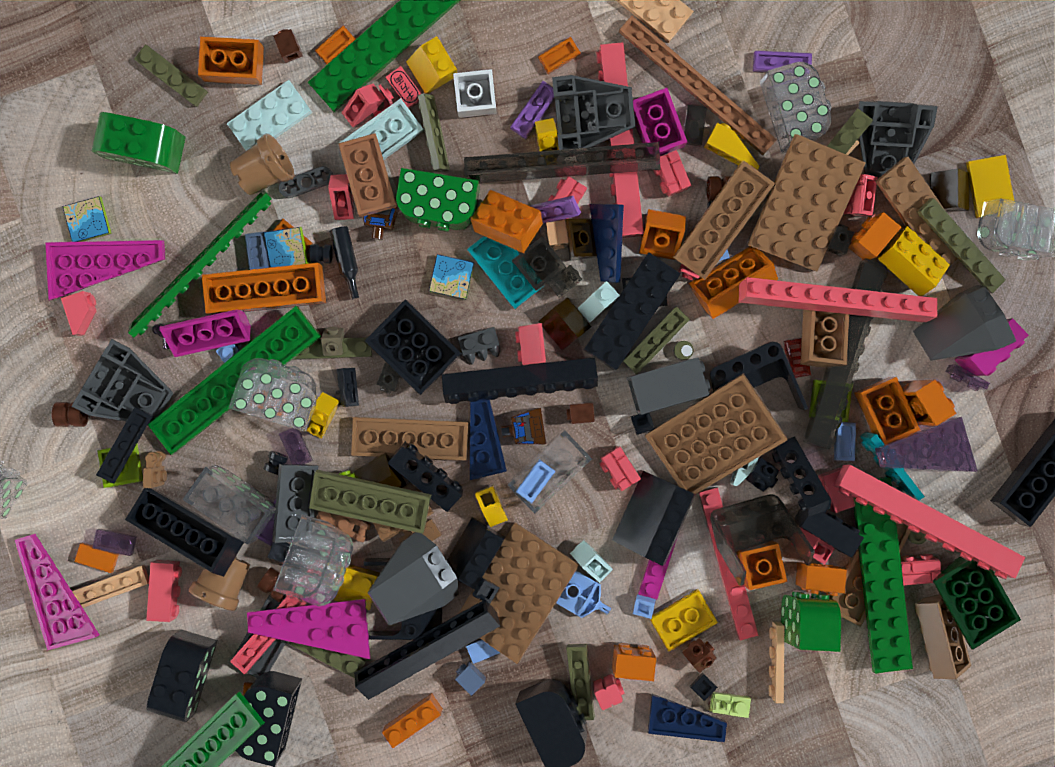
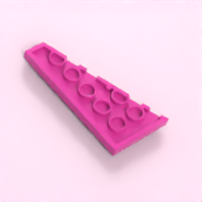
M164 240L45 242L48 300L60 298L165 260Z
M36 534L16 539L15 544L47 651L100 636Z
M366 599L247 612L248 633L370 659Z

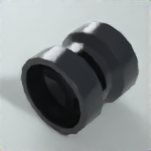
M311 244V263H318L319 261H323L325 264L332 263V245L325 244L322 247L318 244Z
M271 450L268 455L269 462L265 463L263 469L278 475L279 464L287 463L289 457Z

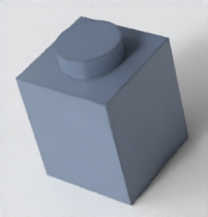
M470 661L466 665L463 663L456 670L455 680L471 696L485 683L486 677Z

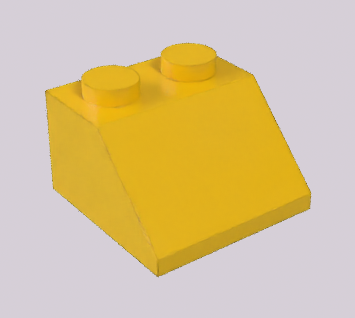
M437 36L422 44L406 61L426 94L454 79L453 73H458L456 66Z
M343 563L340 566L336 579L339 581V588L334 591L333 600L343 602L366 599V610H370L373 600L367 592L380 573Z

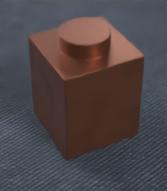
M292 29L280 30L273 36L285 63L303 57Z
M593 403L570 404V409H566L567 420H571V424L595 422Z

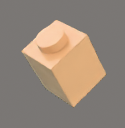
M565 220L546 222L549 248H553V250L565 249V246L568 245Z

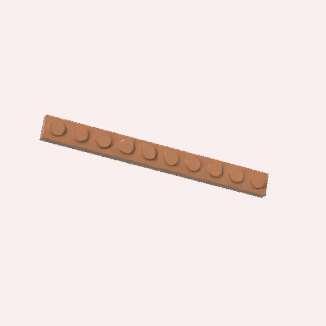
M631 16L619 29V33L725 124L729 125L733 131L761 155H764L777 140L636 18Z

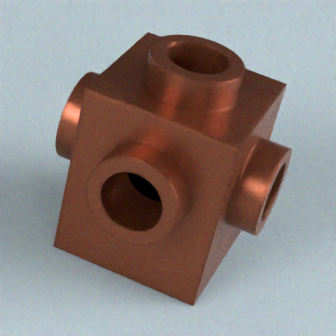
M700 637L691 642L689 647L682 652L699 673L705 668L710 667L717 659L713 654L715 649L708 641L704 643Z

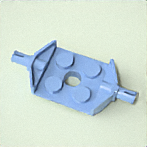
M577 570L557 601L558 605L580 618L589 615L594 610H600L606 615L611 610V607L600 601L601 584ZM571 586L577 587L579 590L578 594L570 596L567 592L568 588Z

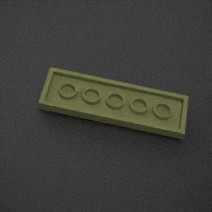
M316 470L309 509L423 534L431 495Z

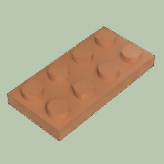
M376 133L338 143L359 217L397 207Z

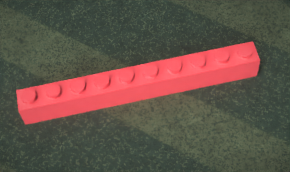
M623 42L600 45L599 51L596 52L597 64L600 63L601 70L598 71L599 81L628 86ZM630 129L608 139L609 146L606 147L607 158L611 159V165H608L609 177L613 178V184H610L611 196L615 197V203L612 204L624 205L622 238L640 237L644 234L633 129Z
M749 277L739 284V303L925 323L937 317V298Z
M852 465L842 466L833 485L839 489V493L848 497L851 495L856 498V502L874 507L873 511L881 515L887 514L891 516L890 520L898 524L904 523L908 525L909 530L925 534L926 539L935 543L937 541L942 543L943 548L961 553L960 557L968 561L974 560L978 562L977 566L985 570L991 569L995 571L994 575L1006 580L1007 577L1016 579L1025 559L1024 556Z

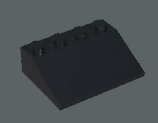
M406 299L365 340L419 395L428 389L462 355Z
M643 470L640 476L641 479L635 487L612 540L664 566L696 494Z

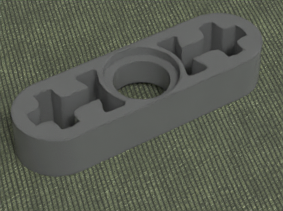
M324 166L294 176L292 180L281 182L279 184V192L286 198L302 195L329 185L330 175H333V173ZM322 172L329 174L328 176H326L327 180L325 181L322 178L317 179L318 184H316V181L312 176L315 174L316 178L321 177ZM306 177L311 179V185L307 188L301 185L302 179ZM297 181L300 190L294 187L290 189L291 193L284 191L287 184L293 187L296 186L294 182Z

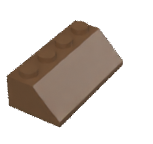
M803 309L800 365L815 367L847 365L849 314Z
M941 595L925 597L915 604V612L919 617L920 632L925 641L924 648L929 658V669L934 679H957L971 667L965 638Z

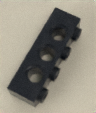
M791 437L773 448V460L781 466V474L784 479H788L791 493L797 495L801 511H805L808 517L830 509L831 499L796 437ZM788 460H794L795 462L789 463V462H787V461H788ZM801 475L804 478L799 479L796 476ZM811 491L813 494L807 495L804 492Z
M405 441L388 461L390 466L419 490L430 494L431 500L446 512L463 495L462 485L456 480L452 481L442 468L438 469L433 465V461L428 456L421 455L417 447L412 443L408 444ZM414 460L417 462V465L411 466L408 461ZM428 472L432 475V477L425 478L423 476V473ZM445 485L447 489L439 490L437 486Z

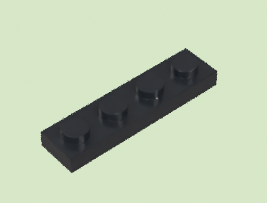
M134 407L96 476L113 484L116 482L153 417L152 414Z

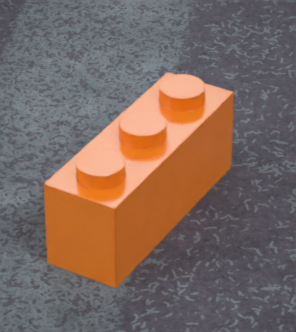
M431 693L386 724L382 734L391 747L395 748L441 716L443 708Z

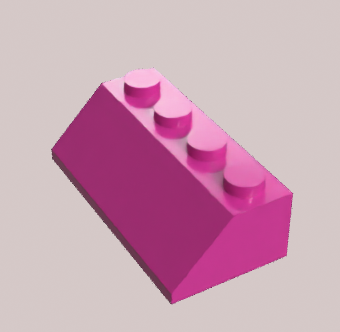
M236 309L161 326L160 331L174 357L250 341L251 325L245 312Z

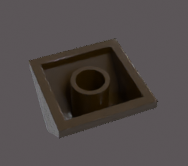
M951 169L930 173V189L945 211H969V172L961 169Z
M565 219L570 261L597 257L592 220Z
M568 297L538 321L542 323V327L562 351L592 327Z
M387 453L380 455L354 471L355 478L399 488L406 486V482L400 473L388 464L390 458Z

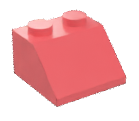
M542 323L520 326L519 331L515 332L516 343H520L521 350L517 351L518 362H522V365L546 363Z

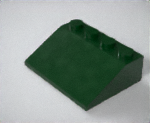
M958 557L933 580V583L969 647L974 650L1021 619L997 576L994 575L993 570H985L977 566L978 562L974 560L968 561Z

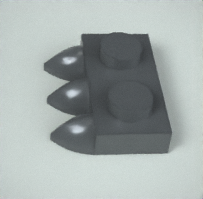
M495 327L458 337L462 354L471 365L475 361V353L483 361L487 358L488 349L495 357L499 356L500 344Z

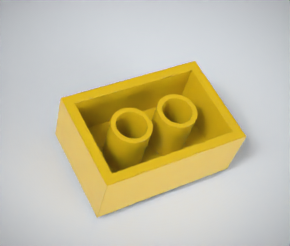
M908 226L890 240L878 257V260L918 296H924L934 289L950 266L943 257L937 254L929 244L925 243Z

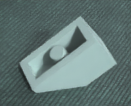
M606 281L577 309L590 323L620 295Z
M584 540L570 553L579 565L599 583L613 570Z

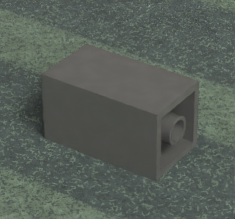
M699 357L627 377L637 414L642 415L708 396V391L711 390L708 379L705 380L704 378L705 366L703 361H699Z

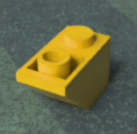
M554 119L535 121L542 166L561 163Z
M322 392L311 407L305 431L322 439L336 413L339 400Z
M494 484L476 491V498L490 527L508 520Z

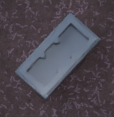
M264 233L245 234L249 270L270 268Z

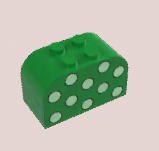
M100 112L91 151L104 159L178 174L186 137L176 129L160 123L114 113Z
M401 168L396 201L406 219L419 224L421 228L430 229L433 226L438 227L439 231L449 232V229L462 230L472 224L471 217L477 210L480 185L478 180Z
M792 592V595L783 596L781 623L785 626L784 642L799 650L841 652V611L836 600L830 599L829 595H823V593H811V596H809V594L804 592Z

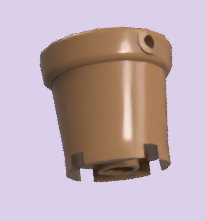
M268 133L261 136L257 140V144L230 162L233 176H238L240 181L237 183L248 195H253L281 181L287 182L292 180L295 176L292 163L284 149Z
M235 557L224 577L211 573L204 568L197 581L192 582L188 591L193 596L209 604L235 611L239 603L238 596L250 564L244 560L240 562Z

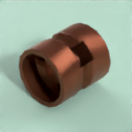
M708 176L706 187L708 201H714L731 176H724L723 179L719 176Z
M56 402L52 407V422L56 427H69L70 425L85 427L88 423L89 415L72 407L73 402L71 404L69 402Z
M270 567L259 582L257 589L263 593L270 592L271 598L280 603L292 587L294 581L286 576L280 577L279 571Z

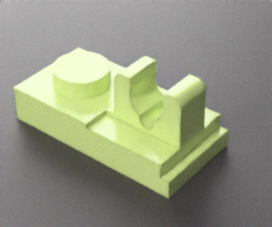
M713 692L711 694L709 711L749 718L751 698L748 696Z

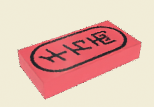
M401 66L386 76L387 81L408 109L419 102L418 95L421 93Z

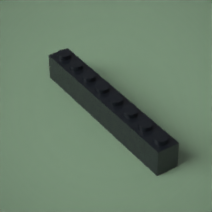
M595 358L442 374L443 397L445 403L457 404L462 401L476 402L479 399L485 398L495 400L498 397L514 398L517 395L532 396L544 392L551 394L562 390L569 392L580 388L592 389L598 387Z
M486 599L482 600L355 672V687L368 700L500 627L497 612Z

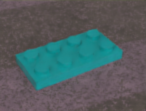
M485 236L467 249L514 309L518 308L545 286L515 249Z
M864 432L859 436L862 439V446L868 452H872L874 455L873 460L878 466H883L886 470L884 474L886 477H891L892 482L896 483L898 486L897 490L918 501L925 497L877 434Z

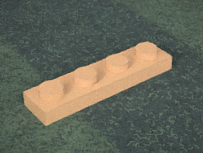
M142 565L72 592L82 608L149 584V577L145 566Z
M772 621V627L769 629L770 639H772V646L769 647V656L772 658V666H769V676L772 678V685H769V696L775 703H784L785 626L781 622Z

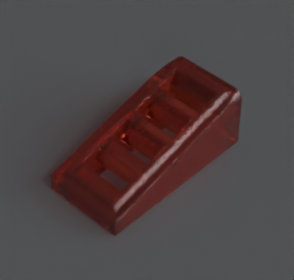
M802 338L783 341L785 355L795 378L811 376L810 366L793 363L794 360H800L801 356L792 357L791 353L800 352L801 354ZM799 344V348L790 349L791 345ZM803 367V371L795 372V368Z

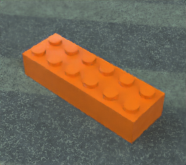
M319 263L202 275L205 312L210 315L236 309L248 312L326 303L323 267Z

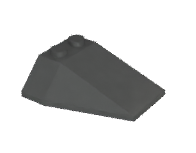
M574 75L552 77L558 126L559 155L580 153L635 127L632 87Z
M859 101L858 109L873 119L872 123L859 137L862 161L866 163L864 174L880 178L904 157H909L913 164H915L934 127L938 106L890 101Z
M976 285L957 294L937 311L936 318L926 323L923 322L913 331L930 361L994 351L1016 342L1005 314L986 287Z
M111 339L73 402L72 407L90 416L127 421L134 407H137L153 415L149 422L151 423L161 415L173 392L129 347Z
M414 532L402 541L367 592L388 625H393L443 607L459 595L457 576L438 546L425 535Z

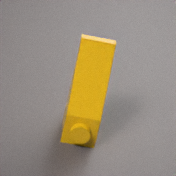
M717 123L704 148L738 166L743 160L758 170L760 166L735 131L731 130V127L725 123Z

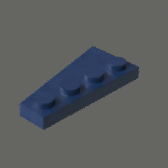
M589 204L600 281L620 283L624 205Z
M485 398L479 399L476 402H470V480L507 472L490 400Z
M652 693L648 734L725 742L727 728L725 720Z

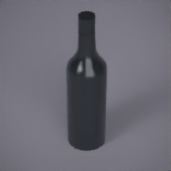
M347 226L333 228L329 232L339 273L348 283L352 300L358 299L359 294L356 285L358 266L349 229Z

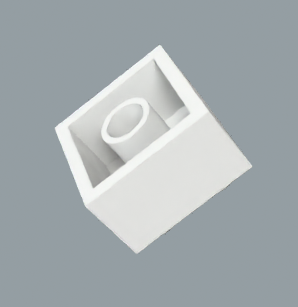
M492 69L453 73L459 118L497 114Z

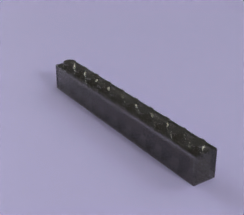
M659 142L464 157L465 178L478 180L479 183L661 170Z
M869 259L860 261L851 289L883 292L881 287L888 277L887 267L884 264ZM849 314L847 365L826 367L803 442L823 449H830L834 446L836 441L835 432L841 425L842 417L840 416L842 410H845L847 406V394L853 388V375L859 369V356L865 350L864 341L870 334L871 326L869 325L874 317Z

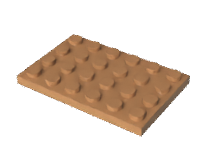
M794 134L774 181L775 184L771 188L747 245L818 272L866 163L803 136Z
M744 373L645 434V437L678 486L695 494L787 441V437Z
M514 523L482 577L500 587L490 603L498 614L500 627L485 634L480 639L518 664L580 565L518 523ZM474 589L459 613L482 601L472 595Z

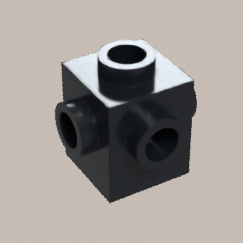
M760 457L753 470L746 477V480L764 492L767 488L775 486L778 481L776 477L780 470Z

